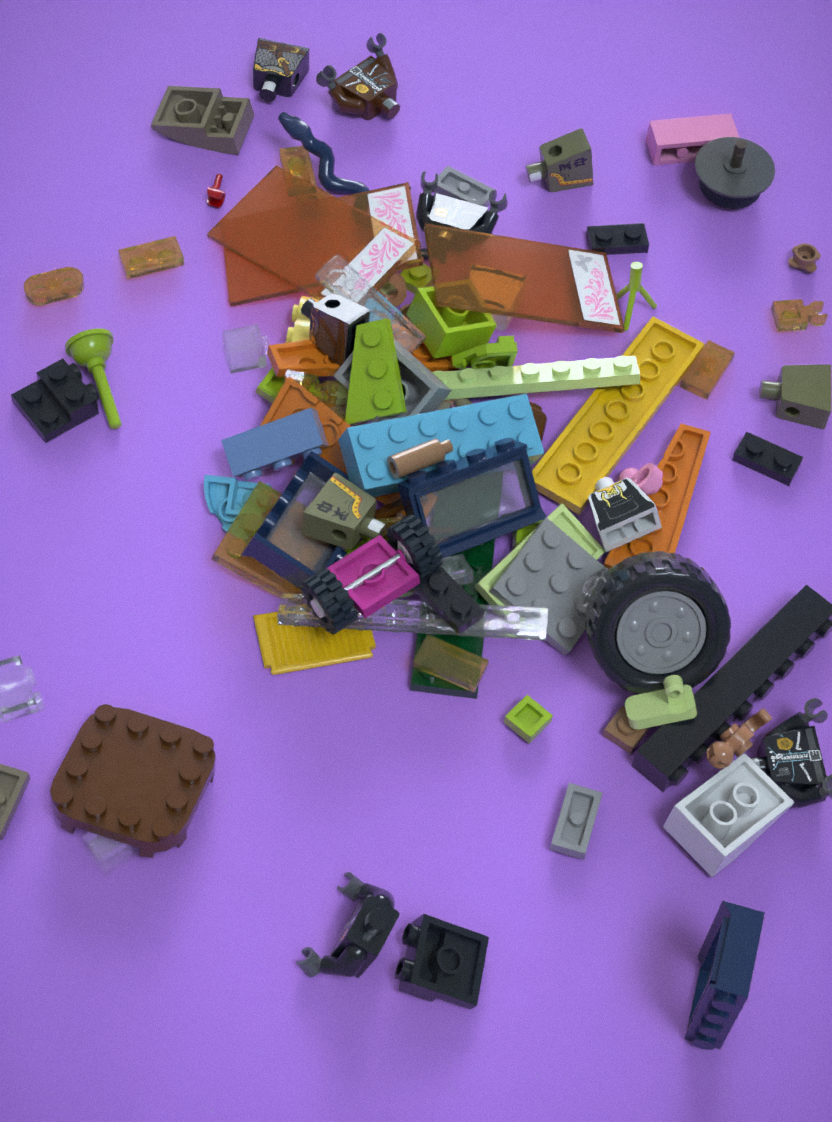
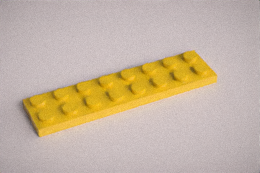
M652 316L622 355L627 357L636 356L640 371V384L597 387L532 470L537 491L559 504L563 503L566 508L580 515L589 503V495L596 491L595 485L597 481L601 478L609 477L703 352L705 343Z

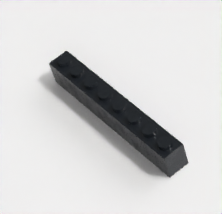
M806 584L693 695L697 716L693 719L662 725L636 751L632 767L662 792L671 784L678 786L689 772L687 768L693 762L700 764L706 757L708 747L715 740L723 741L720 735L736 719L739 721L744 720L753 709L752 703L757 698L765 699L774 688L773 682L778 677L782 680L786 678L795 666L793 662L799 656L802 659L806 658L815 646L814 641L819 636L823 639L828 636L832 631V604Z

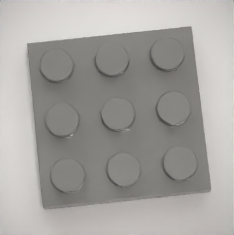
M546 517L534 530L489 592L559 652L565 655L571 651L586 630L585 612L590 594L599 579L608 572V569Z

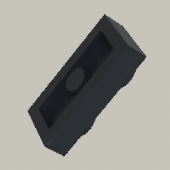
M644 223L587 226L586 237L589 251L592 254L648 253L649 241Z
M746 432L734 453L732 461L790 486L804 457Z
M441 566L420 579V584L414 587V591L457 635H460L484 618L485 610Z

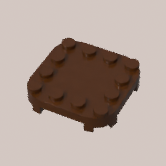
M108 704L100 705L80 728L53 779L50 789L53 813L61 822V828L72 834L76 828L113 839L139 848V855L143 857L153 858L154 853L167 851L174 846L180 848L187 839V829L209 782L213 783L216 762L214 742L208 736L175 723L131 709L113 707Z

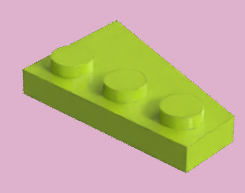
M385 318L357 325L345 421L350 425H356L407 413L390 319Z

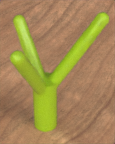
M641 262L631 263L629 283L615 295L616 299H620L630 291L623 325L624 331L629 330L636 292L639 291L653 309L657 308V304L641 285L643 269Z

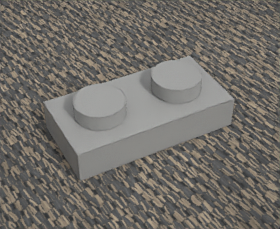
M447 166L438 176V186L433 192L488 207L490 205L489 194L494 189Z
M572 783L568 784L550 850L584 860L603 792Z

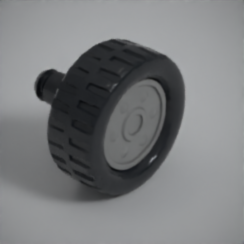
M655 551L628 557L610 568L599 579L590 594L589 603L586 606L585 628L591 650L601 670L605 672L612 682L617 683L620 688L638 695L665 689L664 679L670 675L680 676L683 685H689L691 688L706 680L716 670L727 652L726 649L731 637V618L720 589L703 567H699L695 561L682 557L680 554Z

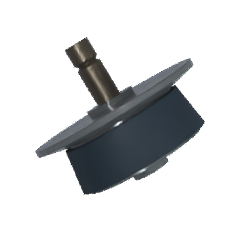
M722 137L706 143L698 151L695 159V170L702 193L712 203L725 208L737 209L753 204L760 194L769 188L775 176V165L768 152L758 144L743 138Z

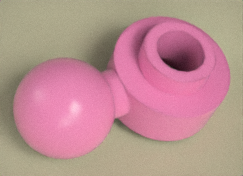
M648 463L640 470L636 468L623 470L619 476V481L630 478L646 495H653L662 486L663 472L653 463Z

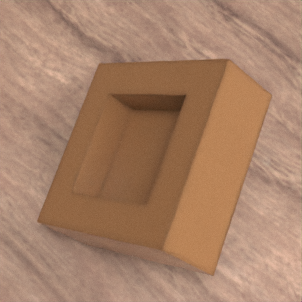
M622 706L606 726L602 736L631 754L650 727L639 730L631 728L626 708Z

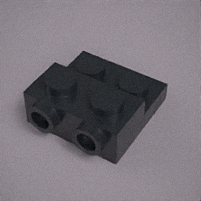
M63 358L36 372L37 381L11 394L13 404L45 443L99 414L97 400L100 397L96 388L91 383L85 385L82 382L83 377L78 366L75 363L68 365Z
M426 914L421 915L412 923L407 924L402 935V944L407 945L405 958L402 957L399 960L395 970V978L400 980L398 991L430 1002L439 998L468 1009L476 1007L489 937Z

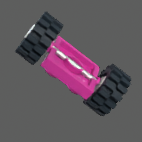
M410 514L387 528L386 536L389 538L387 541L381 535H378L331 566L320 570L301 582L300 588L304 599L307 600L306 604L312 609V614L315 618L319 619L320 625L324 626L327 632H330L332 635L336 634L358 619L357 611L364 618H367L420 584V579L439 566H442L443 556L439 552V545L434 542L436 539L433 535L429 534L428 527L426 525L423 526L422 521L419 518L417 519L415 515Z

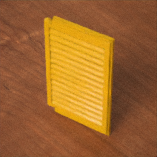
M308 606L253 616L264 668H271V675L372 658L373 653L371 650L376 649L369 617L364 618L358 611L356 614L358 619L333 635L327 632L324 626L320 625L319 619L314 617L312 609Z

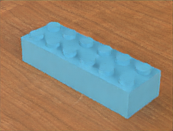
M527 394L348 427L338 439L349 481L373 497L399 492L397 483L407 480L406 476L398 479L392 476L387 463L389 456L435 438L440 442L448 439L452 443L453 451L445 454V460L453 459L457 461L466 457L465 454L475 449L487 450L495 447V442L504 438H513L516 441L527 444L528 448L526 450L530 465H533L545 454ZM510 462L476 476L515 469L514 464ZM437 464L426 467L419 471H431L437 468Z

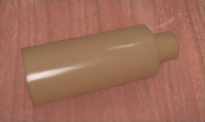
M436 438L389 456L387 458L389 470L395 479L404 477L444 461L445 454L452 452L453 446L448 439L442 442Z

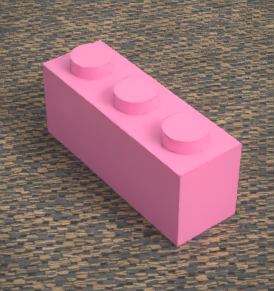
M731 113L649 121L646 144L653 165L695 162L698 151L706 143L722 137L739 138Z

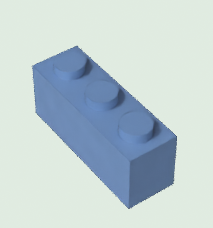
M313 408L221 440L233 477H243L244 481H250L263 476L262 470L273 467L274 471L293 465L291 460L303 456L305 460L311 450L320 456L322 455L321 449L329 447L318 412Z

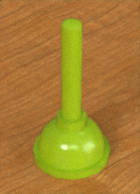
M102 328L82 331L67 340L65 344L66 354L79 366L88 368V372L93 374L109 427L111 429H118L122 423L104 370L106 368L105 362L111 355L112 344L114 343L113 335L109 330Z

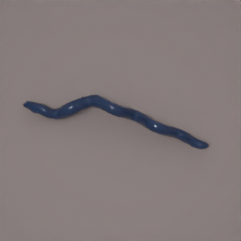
M282 112L278 116V120L290 137L301 141L303 147L308 152L320 158L318 178L321 185L330 192L357 197L352 218L355 224L362 230L373 231L371 216L367 215L369 209L367 194H371L370 189L361 182L336 177L334 174L335 157L332 148L325 142L317 140L313 136L311 128L300 118ZM434 248L416 249V260L435 259L441 266L445 265V254L436 252Z

